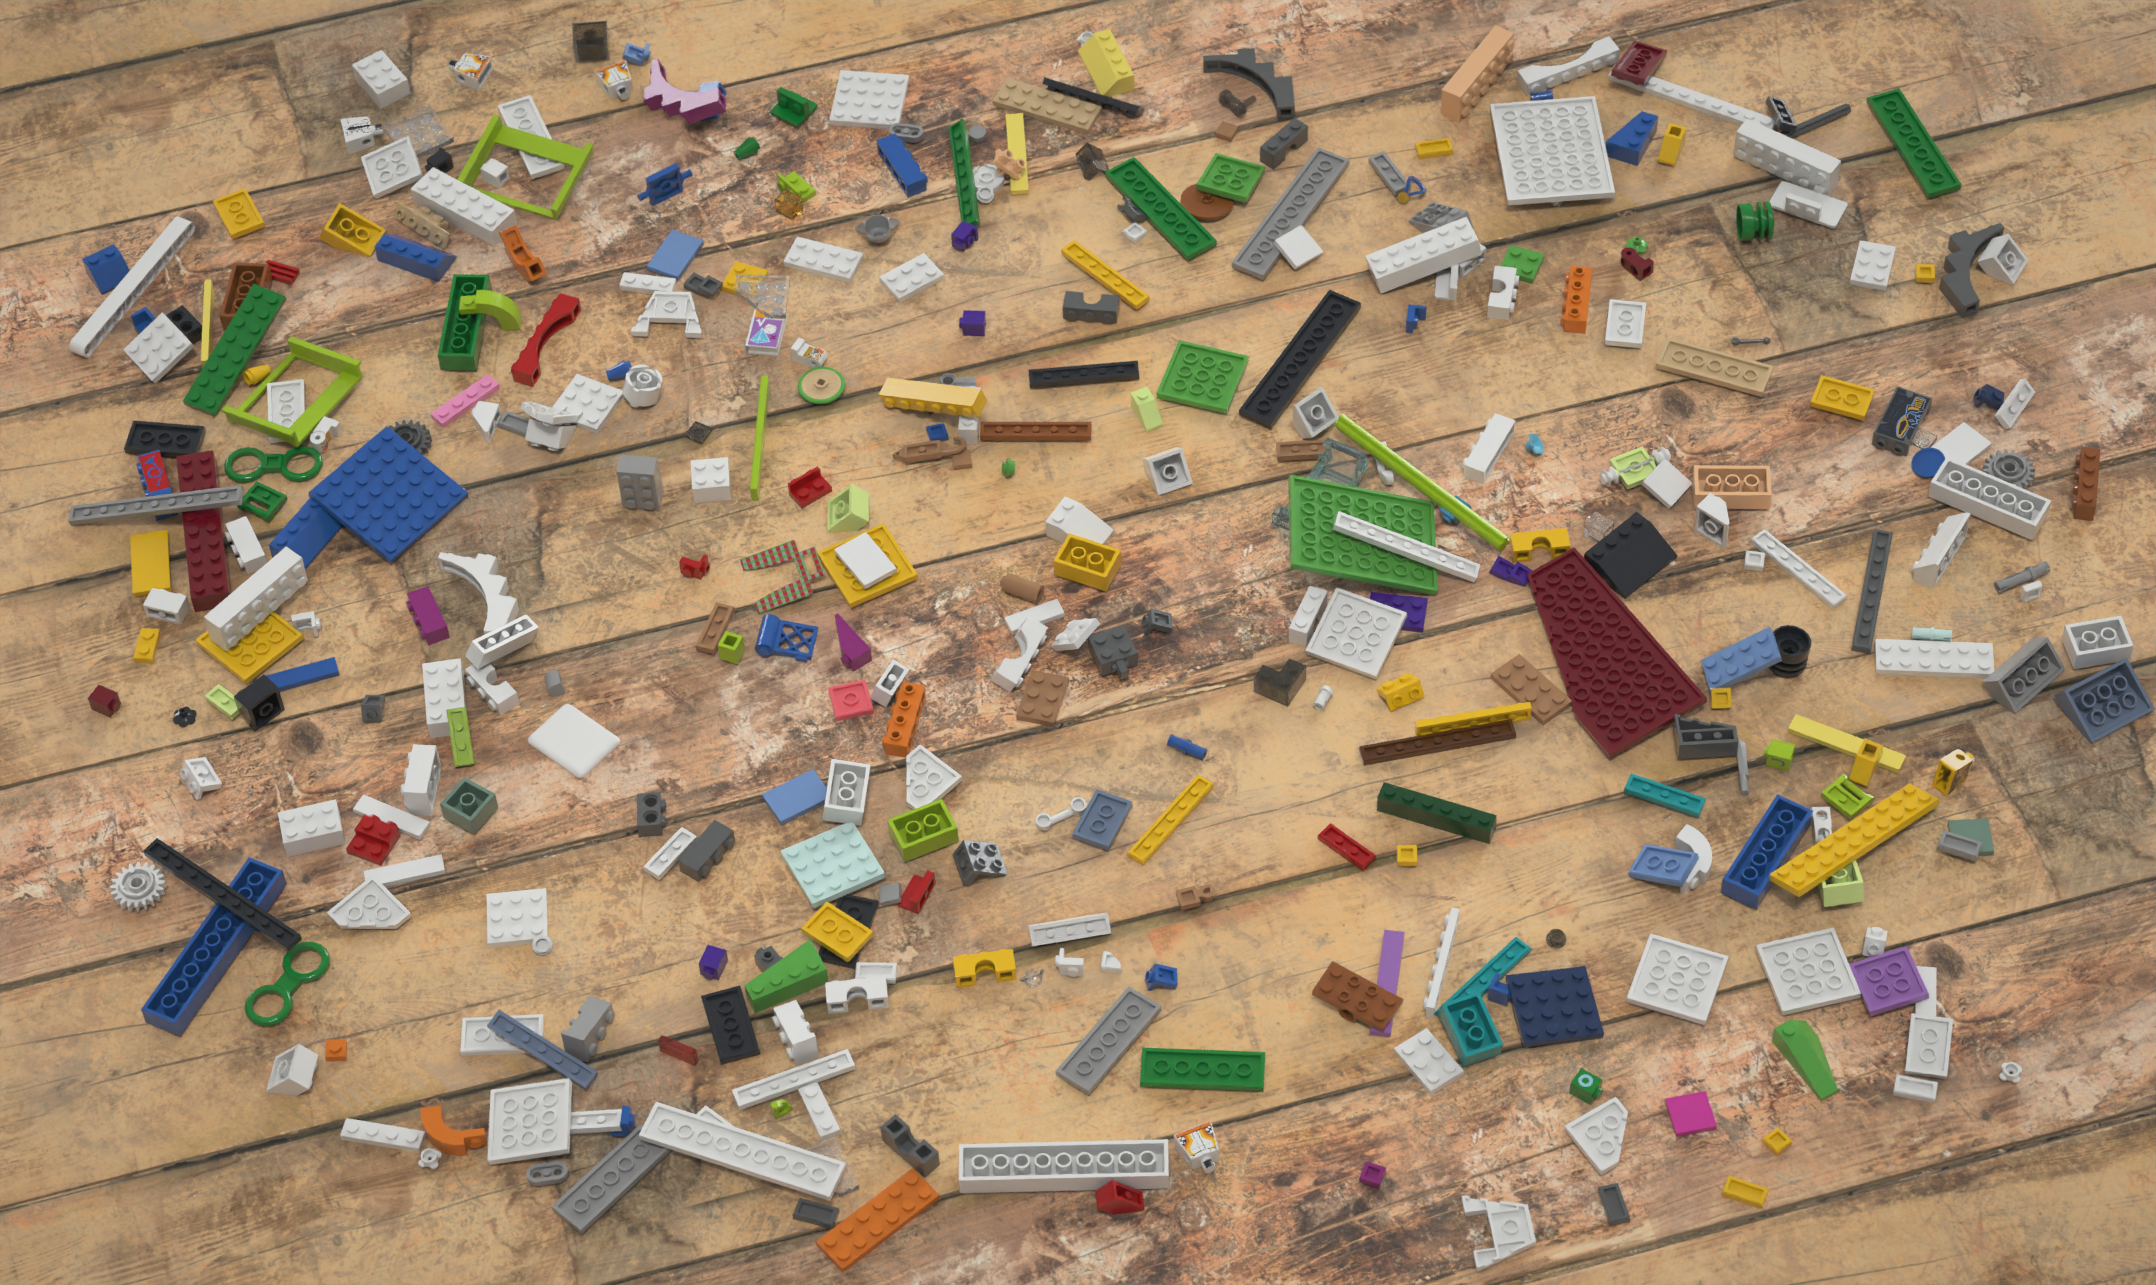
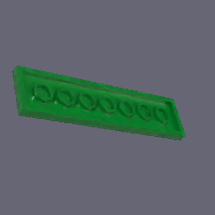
M1900 88L1867 97L1869 107L1928 199L1961 189L1962 184Z
M1135 157L1105 172V177L1126 198H1129L1134 206L1139 208L1146 216V219L1187 261L1217 245V240Z
M253 284L183 399L185 405L211 416H217L287 300L284 295Z

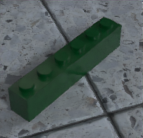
M1383 783L1377 797V811L1487 844H1490L1496 830L1497 815L1389 783Z

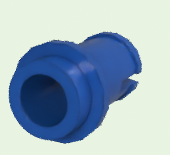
M1548 89L1543 92L1530 94L1531 101L1553 99L1552 90Z

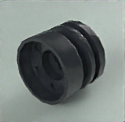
M1780 626L1773 633L1782 661L1768 668L1779 676L1795 677L1803 673L1806 668L1811 649V638L1805 630L1797 626Z

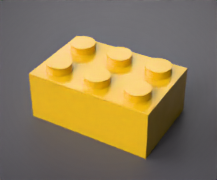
M1069 533L1054 559V575L1107 592L1122 564L1121 550Z

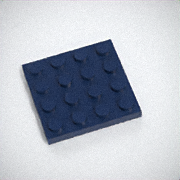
M1586 966L1506 975L1505 980L1523 1048L1603 1038L1604 1031Z

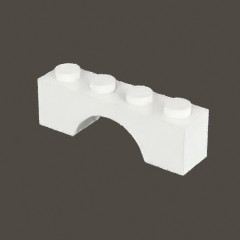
M1028 615L1014 637L1021 649L1020 658H1004L990 680L1009 692L1014 687L1018 688L1023 681L1022 673L1026 674L1031 666L1029 663L1030 659H1034L1039 652L1037 646L1042 645L1047 637L1045 632L1048 627Z

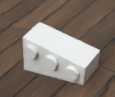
M794 1000L773 1008L774 1016L772 1021L774 1027L779 1028L781 1031L779 1037L782 1044L786 1043L788 1047L786 1048V1053L789 1060L793 1059L795 1065L799 1066L818 1059L816 1036L814 1032H810V1025L805 1021L804 1014L797 1001Z

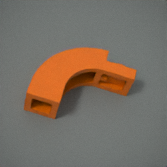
M516 225L499 232L510 261L524 279L534 281L547 274L540 257L533 256L528 250Z
M441 1106L420 1108L421 1120L426 1136L430 1143L441 1152L455 1156H467V1148L487 1146L484 1128L464 1131L452 1130L444 1124V1114Z

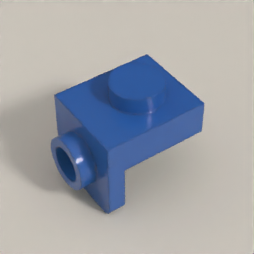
M622 1106L620 1120L622 1131H611V1136L627 1137L632 1132V1127H635L636 1116L632 1114L631 1106Z

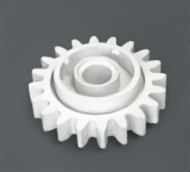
M137 862L136 867H133L130 863L128 870L122 867L123 873H115L117 879L111 880L113 883L110 886L112 898L115 900L116 905L120 904L121 909L127 907L129 912L134 907L137 912L140 911L141 907L147 910L148 904L154 907V900L161 901L160 895H165L164 888L167 887L161 870L156 869L154 864L149 867L148 862H145L143 866L140 865V862Z

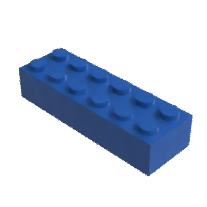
M1777 794L1724 876L1721 893L1757 910L1774 884L1770 881L1769 874L1788 862L1811 825L1813 810Z

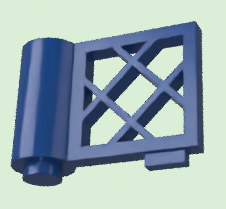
M766 614L761 620L755 651L763 657L774 653L796 657L795 660L807 662V660L812 658L818 627L780 620L776 615ZM783 627L792 628L794 632L786 635ZM808 631L813 632V635L805 639L801 633ZM798 636L801 642L794 645L790 639ZM784 642H787L790 645V647L788 649L779 648V645ZM806 645L809 652H800L798 648Z

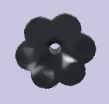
M187 706L180 708L174 712L173 722L174 724H179L182 728L187 727L188 724L195 723L197 713Z

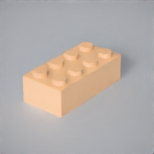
M1694 465L1692 478L1694 509L1710 493L1725 501L1727 509H1770L1772 497L1770 466Z

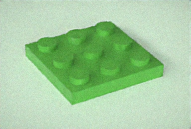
M1215 153L1197 182L1196 190L1246 203L1263 176L1265 166Z

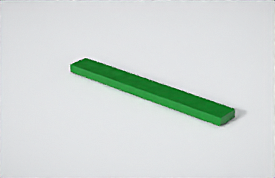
M961 119L949 126L961 222L965 221L971 225L978 226L980 225L967 125L966 121Z

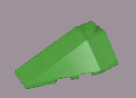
M1790 1019L1774 1028L1773 1044L1819 1100L1823 1101L1836 1094L1838 1088L1821 1042L1806 1021Z

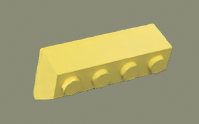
M1108 29L1094 33L1078 50V54L1099 94L1111 97L1135 90L1134 74L1111 30Z

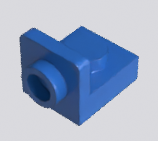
M1408 305L1406 333L1413 334V328L1418 325V320H1426V306Z
M1155 963L1145 975L1147 990L1152 991L1156 985L1175 989L1178 986L1177 968Z

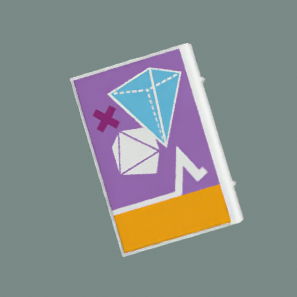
M754 309L748 336L745 340V352L747 354L779 355L787 322L786 311Z

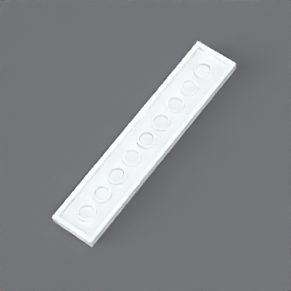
M659 1102L654 1104L639 1134L640 1140L828 1201L831 1200L846 1169L845 1162Z

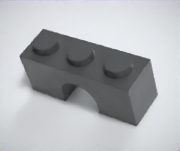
M1296 118L1292 119L1260 147V162L1274 170L1285 161V154L1289 147L1298 150L1308 141V126Z
M1066 291L1062 307L1063 319L1117 324L1120 296L1101 294L1099 302L1088 304L1084 301V292Z
M896 1114L881 1126L882 1140L924 1177L940 1165L939 1152L925 1139L919 1143L912 1135L910 1126Z

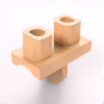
M998 148L995 151L996 155L992 163L997 167L996 173L998 175L1006 173L1015 180H1018L1021 172L1025 169L1026 162L1021 158L1013 159V153L1009 149L1002 151Z

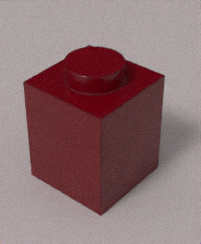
M98 685L88 697L92 710L110 718L119 710L121 705L118 693L101 685Z

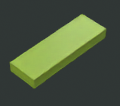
M466 706L446 709L455 767L474 765Z

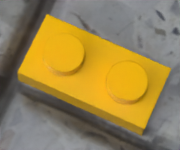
M141 628L133 656L135 663H154L161 636L160 629Z

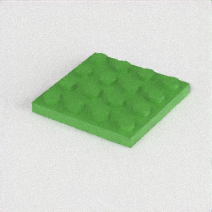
M1179 340L1156 393L1157 398L1227 414L1248 364L1249 356Z

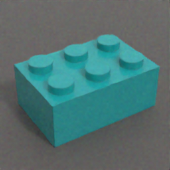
M1479 991L1441 1004L1439 1016L1462 1067L1501 1054L1503 1042Z

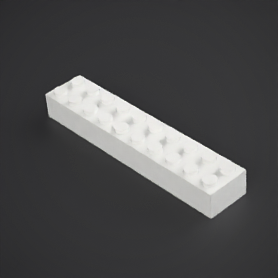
M1168 1139L959 1144L960 1193L1097 1190L1111 1180L1135 1189L1169 1188Z

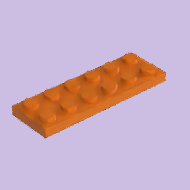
M912 1168L818 1239L816 1246L844 1273L940 1199V1195Z

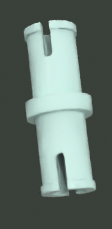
M1913 627L1912 639L1951 642L1952 630L1935 629V627H1931V629Z

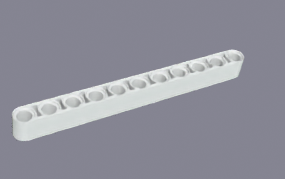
M181 217L173 219L72 338L69 344L70 352L88 358L191 237L195 230L193 222Z

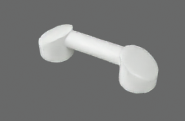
M1375 458L1380 480L1385 485H1393L1392 470H1385L1384 464Z
M1076 797L1071 801V808L1052 817L1046 813H1041L1036 817V826L1040 830L1048 831L1051 829V825L1071 816L1079 817L1086 809V801L1081 797Z

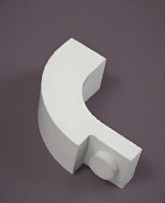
M1686 824L1676 836L1675 849L1698 853L1699 856L1684 885L1680 887L1681 892L1688 894L1691 889L1697 887L1699 882L1704 885L1707 882L1711 870L1712 850L1704 835Z

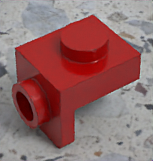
M705 554L699 562L683 556L679 561L681 574L687 577L701 580L710 569L708 555Z

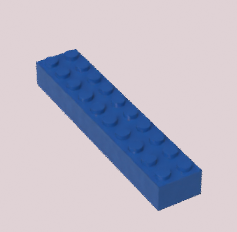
M249 857L229 887L268 912L287 883L282 870ZM215 904L142 1007L141 1011L145 1022L180 1037L254 932V929Z

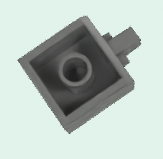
M1124 625L1088 637L1089 652L1101 676L1117 672L1120 679L1123 680L1128 678L1127 668L1138 665L1137 651Z

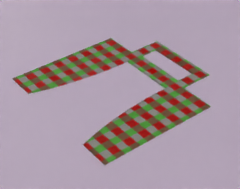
M795 540L740 559L743 571L764 568L795 559L801 576V580L788 584L755 602L758 614L814 594L809 581L825 575L815 547L799 552ZM809 553L812 554L818 573L810 576L803 556Z

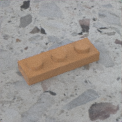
M1332 439L1276 442L1277 461L1333 458Z
M715 603L696 644L697 651L715 654L734 613V606Z

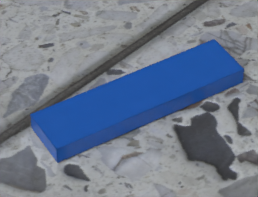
M335 657L266 675V677L278 686L280 692L339 676L340 674Z

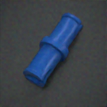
M1171 734L1167 741V746L1182 751L1184 755L1189 754L1200 760H1203L1206 756L1207 748L1193 744L1189 739L1186 741Z

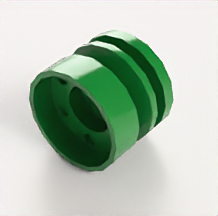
M1769 201L1763 202V206L1761 202H1757L1755 211H1753L1751 203L1737 205L1736 223L1740 241L1753 240L1755 232L1759 240H1763L1764 235L1766 239H1772L1774 214Z

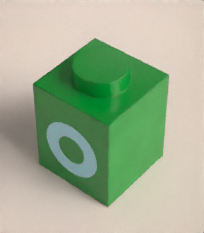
M1581 1068L1570 1083L1569 1094L1591 1105L1603 1093V1080Z

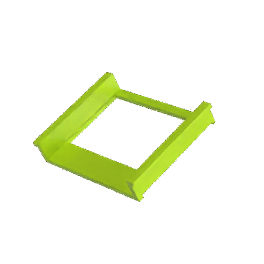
M493 114L457 180L504 205L558 221V217L590 158L594 155L592 150L594 145L587 142L582 149L503 125L500 116ZM495 144L573 167L551 210L472 187L481 171L480 168L485 164Z
M291 336L287 340L291 353L237 409L225 405L221 411L226 414L228 422H235L298 447L317 427L322 418L326 417L363 377L359 367L361 361ZM296 358L340 373L289 428L246 413L249 407L267 390V383H273Z

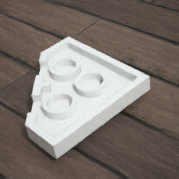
M522 402L521 405L522 411L535 420L543 421V425L546 426L570 425V423L578 421L579 415L534 402Z
M922 745L917 746L906 756L907 806L912 810L942 799L962 781L960 774Z
M373 875L327 912V915L340 929H397L412 917L411 913Z
M1616 1097L1570 1122L1564 1128L1565 1132L1600 1175L1617 1167L1619 1163L1628 1111Z

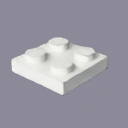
M1096 618L1074 619L1067 624V628L1062 633L1056 636V641L1051 646L1055 651L1079 649L1100 623Z

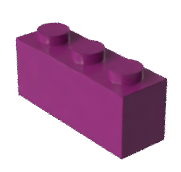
M426 586L407 593L408 601L406 606L409 613L413 612L414 614L412 618L415 626H420L418 631L421 639H426L429 646L450 638L445 620L429 587Z

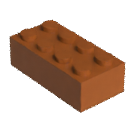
M233 263L220 312L223 330L227 329L253 284L270 290L272 274L269 264Z

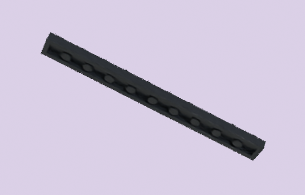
M156 838L143 850L146 857L289 953L302 940L298 932L160 839Z

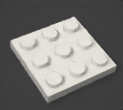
M409 136L361 157L375 199L423 177Z
M162 312L123 350L156 384L195 346Z
M576 374L552 408L579 415L578 421L570 424L598 434L624 398L623 390Z
M546 888L487 894L488 948L532 944L535 937L539 935L548 936Z

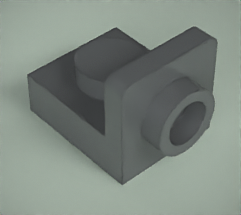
M1150 609L1147 615H1144L1141 624L1144 634L1148 635L1152 629L1170 633L1173 629L1172 614Z
M385 695L365 696L361 704L363 722L381 723V711L385 704Z

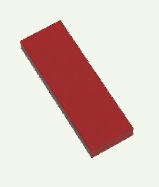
M1331 823L1318 834L1319 841L1362 871L1376 859L1374 853Z

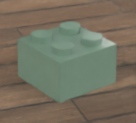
M465 777L440 804L443 818L474 835L498 808L495 793Z

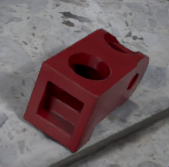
M1630 247L1624 248L1621 252V266L1637 280L1641 281L1653 273L1654 261L1650 258L1643 259L1637 254L1635 249Z

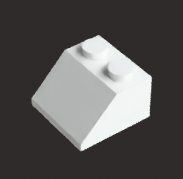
M2005 234L1992 238L1977 262L1988 276L2012 285L2029 260L2011 236Z
M1323 387L1318 388L1293 406V424L1302 439L1313 438L1339 419Z
M529 418L525 440L531 441V445L539 447L545 445L548 446L547 449L558 451L561 448H566L577 425L562 424V426L554 425L551 427L543 425V421Z
M1175 447L1142 459L1147 477L1157 495L1193 484L1182 448Z
M1710 493L1696 507L1694 530L1725 549L1727 547L1730 524L1726 502Z
M297 1044L277 1055L266 1091L296 1096L308 1091L313 1083L312 1076L317 1068L318 1054Z

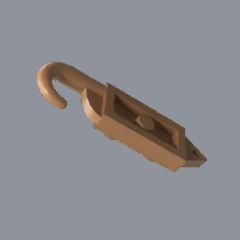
M954 437L953 440L959 441L961 444L948 448L945 442L940 440L903 445L902 449L892 455L893 458L903 460L905 463L942 458V456L961 453L966 448V441L961 437Z

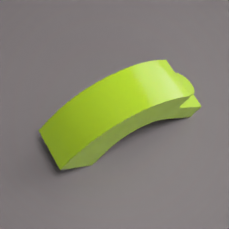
M477 290L476 295L461 296L459 306L461 315L489 314L500 322L503 331L520 330L521 312L515 302L505 295L488 290Z

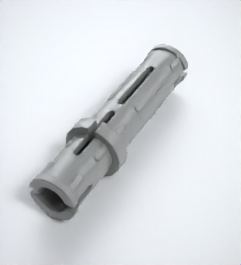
M2046 561L2036 566H2028L2019 573L1994 582L1995 590L2001 593L2026 581H2034L2037 577L2049 573L2050 566Z

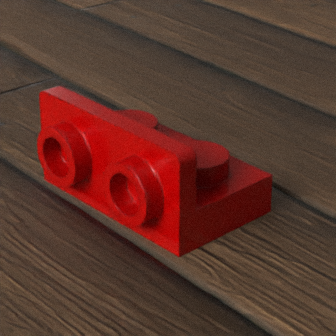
M817 466L789 482L788 491L789 496L803 509L832 492V486L822 477L821 470Z

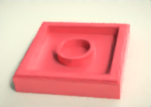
M866 679L828 687L836 722L874 714Z

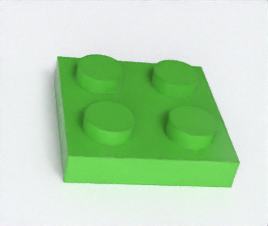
M1510 245L1501 266L1517 268L1516 275L1519 276V281L1533 284L1544 260V254Z

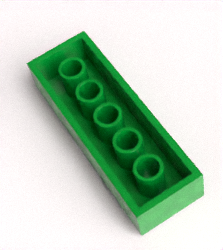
M453 274L437 355L441 370L477 371L487 314L461 315L459 306L461 296L476 295L477 290L492 291L489 275Z

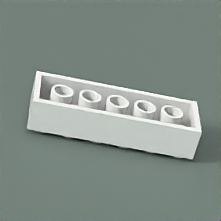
M1746 119L1736 131L1734 157L1803 188L1826 196H1830L1838 186L1841 160L1749 119Z
M434 167L411 188L414 204L420 207H428L433 213L442 216L446 221L493 246H496L502 240L499 232L517 225L514 209Z
M1467 217L1366 255V260L1372 277L1382 294L1480 256L1482 252Z
M1946 457L1932 479L1928 497L1964 512L1971 513L1973 516L2030 540L2034 539L2046 520L2051 505V500L1949 457Z
M285 547L205 615L204 619L210 640L225 651L229 650L241 638L249 634L256 625L263 622L285 600L289 599L293 593L303 587L308 578L302 557L288 547Z

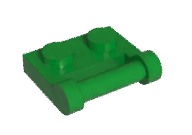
M256 481L243 496L242 505H237L240 510H247L258 515L264 521L270 523L276 512L288 499L285 494ZM250 501H253L268 509L264 511L249 503Z

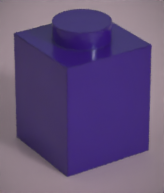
M963 311V318H959V328H962L963 336L985 337V311Z
M707 945L698 963L700 975L708 979L719 980L728 963L727 951Z

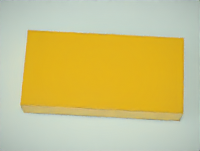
M1450 138L1415 143L1418 159L1453 155Z
M1728 1175L1722 1196L1762 1209L1769 1188Z

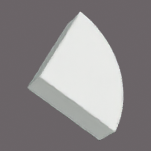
M1103 951L1101 972L1121 973L1120 962L1112 953Z

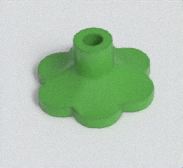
M1641 237L1629 238L1625 248L1630 247L1635 249L1637 254H1644L1646 248H1648V243Z

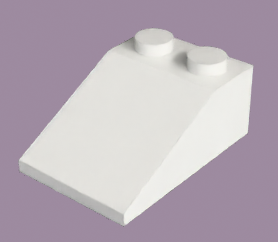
M1066 496L1045 521L1046 536L1061 543H1064L1070 533L1105 544L1114 533V529L1084 505Z

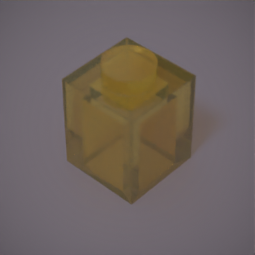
M786 189L774 200L776 212L792 221L803 211L802 197Z

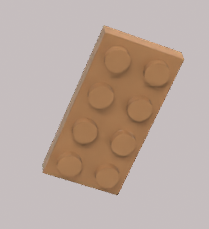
M1520 654L1491 673V679L1517 703L1530 702L1532 707L1531 715L1542 725H1545L1572 706V700Z

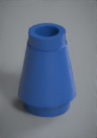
M622 361L606 370L609 381L625 378L632 367L630 361Z

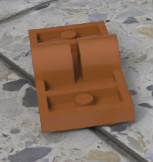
M1334 961L1331 962L1312 990L1313 996L1336 1007L1341 1017L1345 1020L1354 1022L1358 1019L1382 1033L1403 1003V998Z

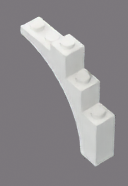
M440 552L438 557L440 569L466 579L483 595L488 605L484 635L515 620L519 612L517 598L506 596L509 590L507 578L496 575L499 568L495 556L478 553L477 558L473 559L471 557Z

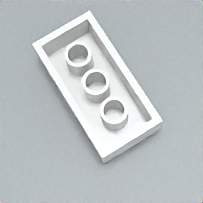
M461 658L422 664L426 719L430 738L450 736L446 709L466 706L467 710Z

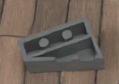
M1674 714L1673 731L1678 759L1737 756L1739 741L1736 726L1713 721L1706 723L1699 721L1698 718L1691 720Z

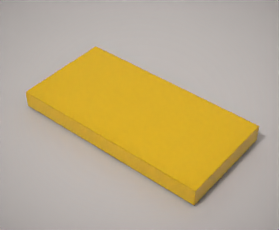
M168 530L130 535L133 596L149 595L152 588L172 592Z

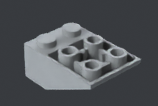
M1436 202L1428 204L1424 210L1414 214V217L1408 220L1411 225L1422 233L1467 217L1473 228L1468 211Z

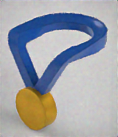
M1409 176L1405 191L1400 192L1397 198L1400 203H1406L1410 198L1409 196L1422 194L1427 190L1417 178ZM1414 181L1421 188V191L1408 193L1410 182Z

